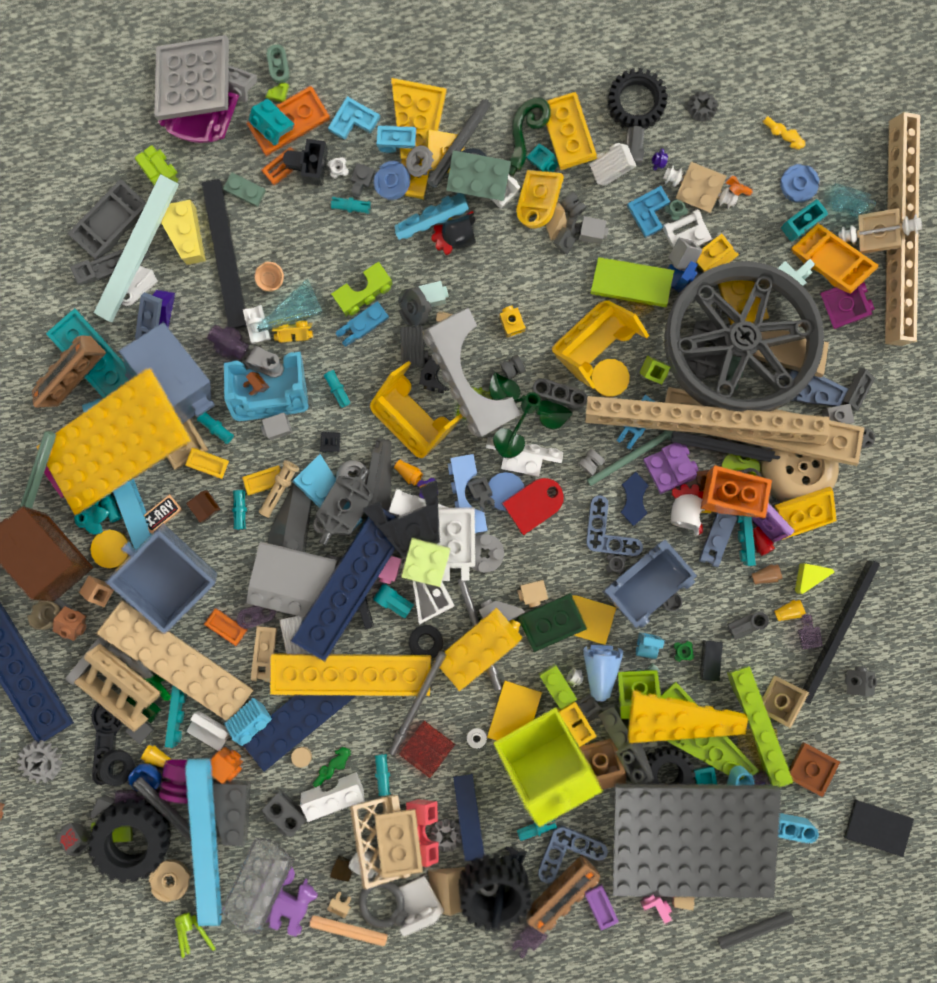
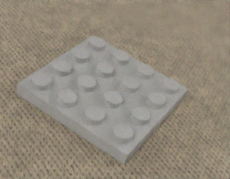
M226 35L156 47L154 117L157 120L228 110L229 38Z

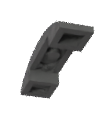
M124 248L89 262V260H85L71 266L70 269L77 284L92 283L111 277ZM148 250L142 261L151 256Z

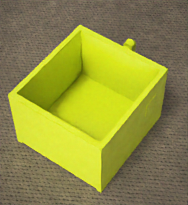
M557 708L494 742L526 809L539 827L602 792L590 766L578 748Z

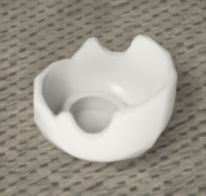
M366 851L364 853L365 860L369 862L374 853ZM355 853L349 868L356 874L361 875L358 854ZM377 857L373 866L380 870L381 863ZM371 868L367 875L368 878H372L374 874L377 875V872Z

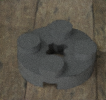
M419 287L404 289L399 295L398 303H401L402 307L399 312L403 321L409 326L423 325L427 321L428 313L431 312L432 307Z

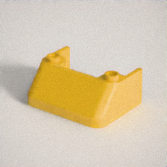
M605 300L597 304L556 342L552 352L578 380L594 389L596 386L590 379L593 373V367L590 363L616 339L628 341L635 333L647 339L649 334L635 313Z
M408 361L388 376L371 401L370 409L416 457L424 458L454 429L463 416L459 414L452 421L441 416L434 421L408 395L412 388L410 381L404 376L412 364Z

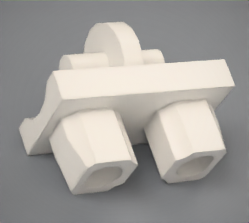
M262 305L244 309L243 313L251 343L270 340Z

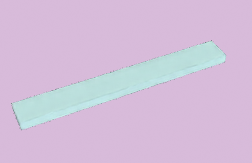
M161 174L94 311L95 314L109 322H113L179 186L178 183Z

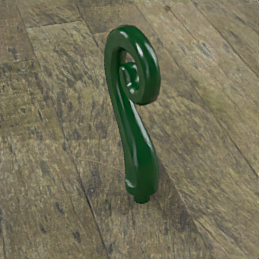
M534 97L528 99L518 108L514 115L512 124L514 151L509 160L511 161L509 175L514 176L516 171L520 172L526 161L527 150L522 131L525 116L527 115L526 124L531 129L543 128L550 120L551 108L549 103L543 98ZM534 108H540L542 116L539 120H534V113L529 111Z

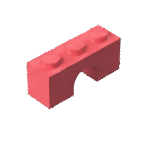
M417 799L407 802L406 810L415 809L422 866L428 867L438 863V842L431 841L425 832L426 825L438 822L437 801Z

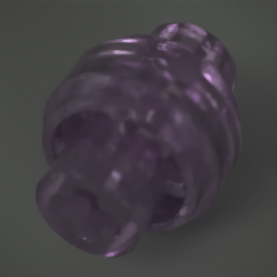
M214 325L207 336V339L214 343L213 349L216 350L215 352L223 358H230L233 355L241 360L249 349V345L242 341L243 336L241 332L233 327L227 326L223 329L218 325Z

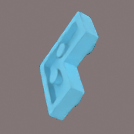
M347 96L329 125L328 130L346 140L354 125L371 133L380 119V114Z

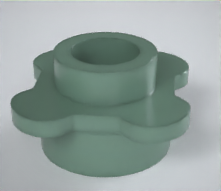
M674 200L665 208V211L672 216L671 218L674 221L679 220V217L688 213L685 204L680 200Z

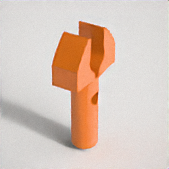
M733 175L725 182L730 185L729 189L737 196L741 193L750 196L753 192L751 188L740 184Z

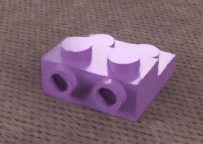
M673 443L662 448L660 452L644 458L645 466L660 494L696 479L698 467L695 461L690 462L687 456L690 453L686 445Z

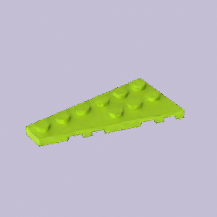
M677 682L671 684L661 694L662 699L673 698L695 703ZM727 736L666 740L727 775L730 774L731 769L735 766L744 767L752 777L759 771ZM745 775L741 776L739 778V781L742 780Z

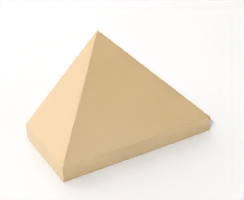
M558 200L554 214L546 224L550 240H555L561 228H566L567 225L565 210Z

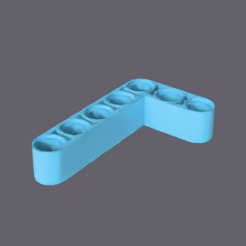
M735 766L731 769L727 785L754 784L753 777L744 767ZM745 775L744 778L739 781V778ZM780 813L779 838L805 843H813L818 839L819 832L808 819Z

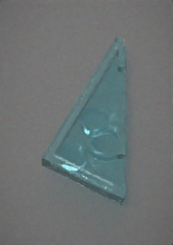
M306 279L296 291L294 290L288 298L275 308V311L262 320V323L257 327L258 332L321 315L322 309L309 280Z

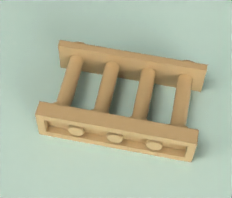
M98 644L86 653L84 657L92 665L90 671H87L75 680L74 683L135 732L148 720L141 713L143 708H147L154 702L161 692L104 646ZM98 670L107 677L105 683L96 676ZM113 683L122 689L120 695L111 689ZM128 695L137 701L135 707L126 701Z

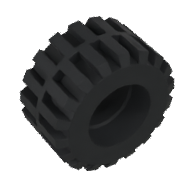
M664 746L662 749L656 748L654 753L650 752L648 754V762L653 780L646 784H662L658 780L660 767L666 763H674L678 766V776L670 784L694 785L693 777L695 772L692 769L694 768L693 764L682 752L673 747L668 748Z

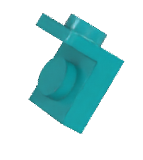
M540 143L527 156V159L543 172H554L559 166L555 155Z

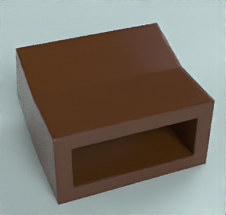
M208 490L201 491L186 503L200 523H204L221 510Z

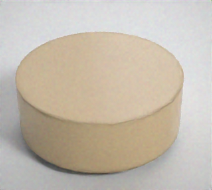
M306 747L296 748L291 756L293 764L300 768L307 766L312 759V753Z

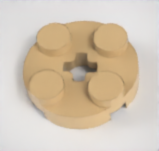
M167 859L163 861L158 869L150 874L149 883L152 888V894L163 902L180 899L190 886V871L178 860ZM172 876L174 878L173 880L175 881V883L167 885V879H165V877Z

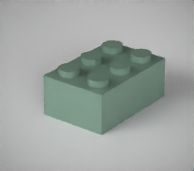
M453 150L446 191L504 201L511 161Z

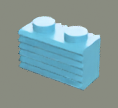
M251 698V701H248L224 725L232 740L243 746L250 742L258 731L263 730L272 718L261 702Z

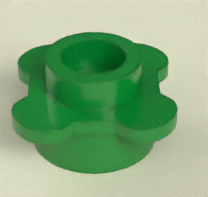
M690 641L686 643L676 642L673 647L676 650L674 658L676 661L693 660V644Z

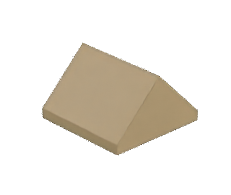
M774 675L762 700L770 718L791 728L809 693Z
M465 867L428 870L429 885L444 910L442 914L451 916L462 912L458 880L460 879L461 872H466Z

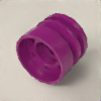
M171 759L164 762L163 776L171 780L161 782V787L164 789L160 790V798L175 803H188L186 764L188 760Z

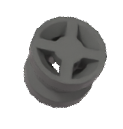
M864 429L861 449L871 447L875 442V434L870 429Z

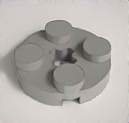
M489 534L475 536V567L472 568L483 573L496 570L504 558L502 543L495 536ZM488 548L490 550L488 553L490 557L488 559L486 557L481 558L480 549L486 550Z

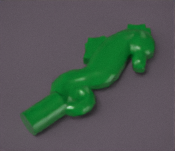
M345 747L335 750V754L339 755L329 761L328 767L322 766L319 769V776L312 785L314 787L321 786L325 780L332 778L335 769H345V762L351 756V750Z

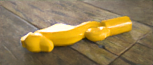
M767 116L764 119L763 123L771 129L772 134L775 136L781 134L785 141L791 143V148L799 150L805 147V140L798 135L797 130L790 129L787 131L783 124L776 123Z

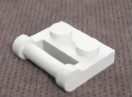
M698 209L682 219L663 225V230L672 248L679 237L695 241L698 246L712 240ZM695 221L697 226L674 235V230Z

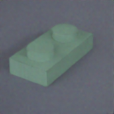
M231 172L223 187L224 191L256 207L259 206L266 193L264 188Z

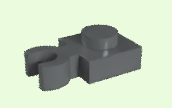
M570 217L568 219L566 228H561L553 242L563 254L568 255L577 239L574 235L581 229L582 225L576 223V218Z
M485 477L467 483V488L473 501H480V510L482 512H485V504H490L492 509L495 508V502L491 498L492 490Z

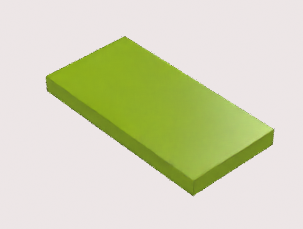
M598 257L591 294L667 308L674 270Z

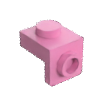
M644 896L643 900L640 901L644 910L656 906L664 924L671 921L669 913L672 911L667 901L662 902L660 896Z

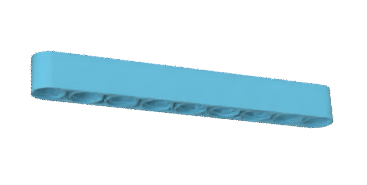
M99 398L82 405L83 412L85 413L103 399ZM133 478L113 493L132 544L137 549L151 533L148 529L149 523H146L148 520L143 516L146 514V510Z
M188 759L186 778L198 925L220 926L222 907L210 759Z

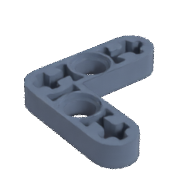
M601 495L594 497L591 500L586 537L587 548L594 552L628 556L639 555L643 550L640 540L605 535L608 500ZM598 499H601V503H604V506L600 508V513L604 512V517L592 515L593 512H597V506L594 505V502H597ZM594 518L602 520V527L600 529H595L592 526ZM591 531L602 532V536L597 535V541H600V545H597L596 548H593V545L590 544V540H594V534L591 535ZM613 539L617 540L620 544L616 551L611 550L609 547V542ZM623 540H626L625 545H632L635 542L639 549L632 553V549L625 548V552H622Z
M557 826L552 832L539 865V878L544 883L554 881L566 849L600 861L606 858L608 853L607 847L600 840L566 826ZM563 830L565 835L571 838V844H568L569 840L566 838L559 840L558 835H556L557 832L561 833ZM583 838L585 840L584 847L577 848L574 845L575 840ZM589 841L592 842L591 846L594 848L601 846L603 853L596 855L595 851L589 848ZM551 849L559 850L560 855L557 859L549 857L548 854ZM545 861L556 864L555 867L553 865L550 867L552 875L544 877L542 870L546 871L548 868V863H545Z

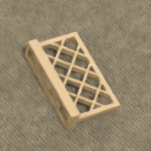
M398 795L382 796V798L350 806L363 889L399 878L411 877V874L381 878V868L379 870L373 866L379 855V846L375 849L370 845L373 837L377 836L376 824L373 829L366 824L371 815L375 817L374 809L379 803H383L384 810L382 814L401 811ZM364 808L368 811L363 821L358 818L357 809ZM364 827L371 831L366 842L361 838V832ZM367 848L374 852L369 862L364 857ZM372 868L377 872L374 881L368 882L367 875Z

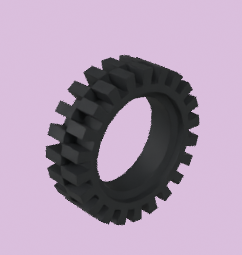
M632 68L629 73L626 70L622 73V76L619 74L616 80L613 81L607 98V108L610 110L611 118H615L614 122L616 124L620 122V127L623 129L625 126H641V128L647 130L649 126H654L656 121L658 122L663 115L667 105L668 93H665L667 90L666 86H662L663 80H657L658 75L656 73L651 76V71L648 69L646 73H643V68H639L638 72H635V68ZM631 85L646 87L653 95V108L643 115L628 113L620 102L622 91Z

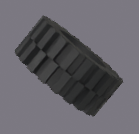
M494 854V858H489V855H483V860L481 861L476 858L473 860V866L468 863L465 866L466 872L462 871L458 880L460 907L462 915L467 917V922L470 924L474 922L475 927L479 929L483 925L484 930L490 931L495 897L483 896L477 892L490 884H506L511 886L504 893L500 926L505 925L506 929L511 927L512 922L515 924L521 922L520 916L523 918L527 916V910H530L532 902L525 867L522 864L519 865L517 859L514 858L510 861V856L504 855L503 858H500L499 854Z

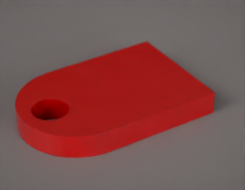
M538 478L504 500L501 504L520 533L525 535L559 511L563 504L564 495L562 488L556 481L549 478ZM551 486L556 489L554 497H549L547 494V490Z

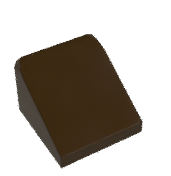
M338 855L329 877L349 882L353 872L349 868L351 860Z

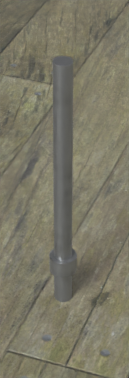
M460 578L457 581L474 627L479 622L467 583ZM493 664L486 669L488 677L490 676L494 690L497 691L502 689L497 675L499 673L497 666Z
M439 651L401 728L396 731L393 737L394 741L388 751L391 755H396L401 743H404L407 737L406 733L446 657L445 652Z

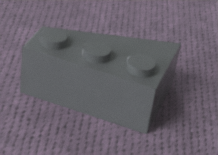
M212 779L214 812L222 844L224 846H244L248 841L251 781L232 780L230 782L227 780L221 784L218 780Z

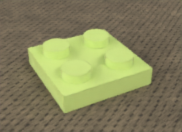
M411 538L401 577L440 587L451 550L450 547Z

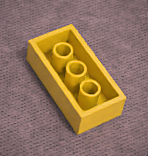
M496 607L444 651L446 657L440 669L455 687L461 691L515 647L522 639V636Z

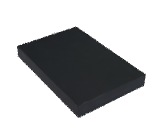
M855 799L844 838L904 857L914 818Z

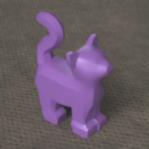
M283 864L281 869L287 872V876L278 879L275 883L271 904L266 910L264 922H270V928L278 930L282 924L280 921L281 916L289 918L288 934L296 937L301 933L302 927L299 924L307 912L308 904L316 900L318 893L314 891L313 886L307 884L308 879H305L303 884L300 885L298 897L283 891L282 887L290 884L295 876L294 869L290 865Z

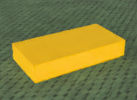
M192 447L185 466L223 479L229 460Z
M277 465L242 477L247 495L250 496L271 489L276 482V474H279L281 471L280 466Z

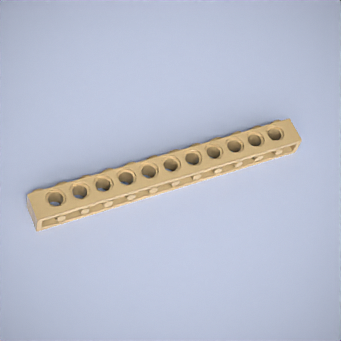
M903 112L889 120L887 210L899 208L902 224L905 216L910 220L916 214L917 218H919L920 115ZM901 231L902 248L887 250L885 344L903 346L917 342L918 234L915 231H910L909 236L904 231Z
M588 396L585 423L824 444L829 437L830 417L753 410L739 412L719 407Z

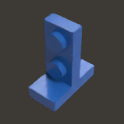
M691 261L684 271L670 264L668 269L674 270L671 288L680 293L687 284L694 280L698 273L695 271L698 264Z

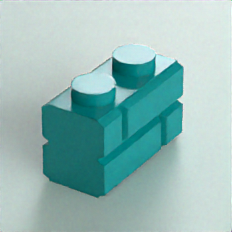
M816 199L787 220L781 226V230L791 242H794L821 222L828 215V211Z

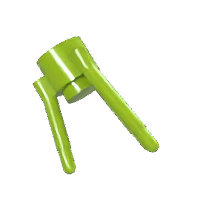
M190 912L174 918L182 958L185 957L184 947L186 954H190L186 932L193 929V924L211 950L215 951L216 948L203 928L198 925L196 915L191 916Z

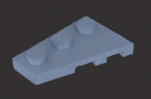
M791 370L789 375L794 379L799 371ZM814 376L803 391L791 401L831 407L841 406L848 389L825 377Z

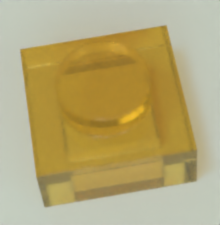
M628 302L630 309L639 319L654 311L652 305Z

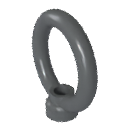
M391 881L368 889H362L360 893V912L363 918L374 927L388 928L396 925L400 928L409 914L404 910L405 902L401 890ZM375 888H386L395 896L397 907L389 919H377L367 908L368 894Z

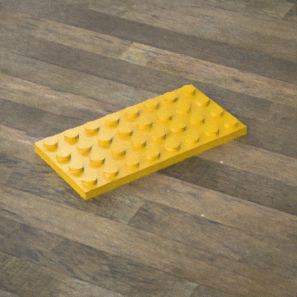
M146 369L56 432L47 467L74 515H77L190 442L191 439L153 371Z

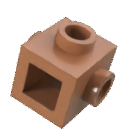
M64 606L53 619V632L63 638L75 641L86 630V616L79 611H74Z

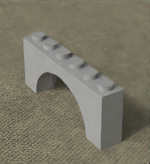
M466 308L422 332L424 334V342L427 346H430L433 352V360L436 364H439L442 370L441 375L445 382H448L451 388L450 393L460 406L459 411L464 418L466 417L469 423L468 429L470 433L475 435V437H482L521 414L513 397L490 400L478 394L467 382L461 367V347L467 334L477 324L469 308Z

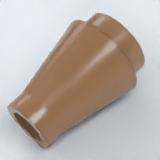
M770 564L751 574L755 585L775 583L783 579L778 564Z

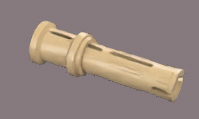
M284 460V466L280 473L276 474V482L259 510V513L265 517L271 516L285 488L291 485V479L295 472L299 471V467L290 461Z

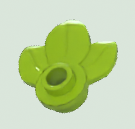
M732 454L727 455L721 465L723 468L735 471L754 468L760 472V464L756 459H742L740 456ZM755 472L748 473L750 475L757 476Z

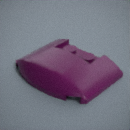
M228 92V110L158 120V123L164 126L171 135L188 142L209 143L224 139L239 95Z

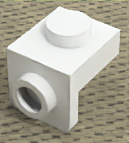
M508 175L504 201L491 200L502 209L519 191L520 186L518 182Z

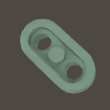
M274 44L267 50L270 75L274 82L278 84L285 83L290 77L287 55L281 45ZM275 55H280V58L275 59L274 57ZM280 72L284 73L281 77L277 76Z

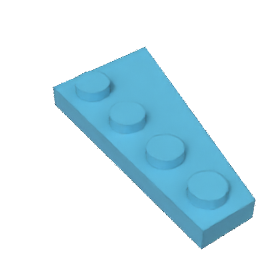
M458 193L451 198L448 195L441 199L442 202L439 205L426 207L420 216L419 214H414L396 224L395 233L398 239L410 238L420 230H428L436 223H444L454 215L459 216L469 209L465 194Z
M319 454L292 482L320 508L336 482V478L321 454ZM347 501V503L343 507L344 510L350 508L349 501ZM362 518L359 519L355 528L363 521Z

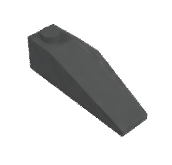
M294 483L269 532L268 544L306 553L312 500Z

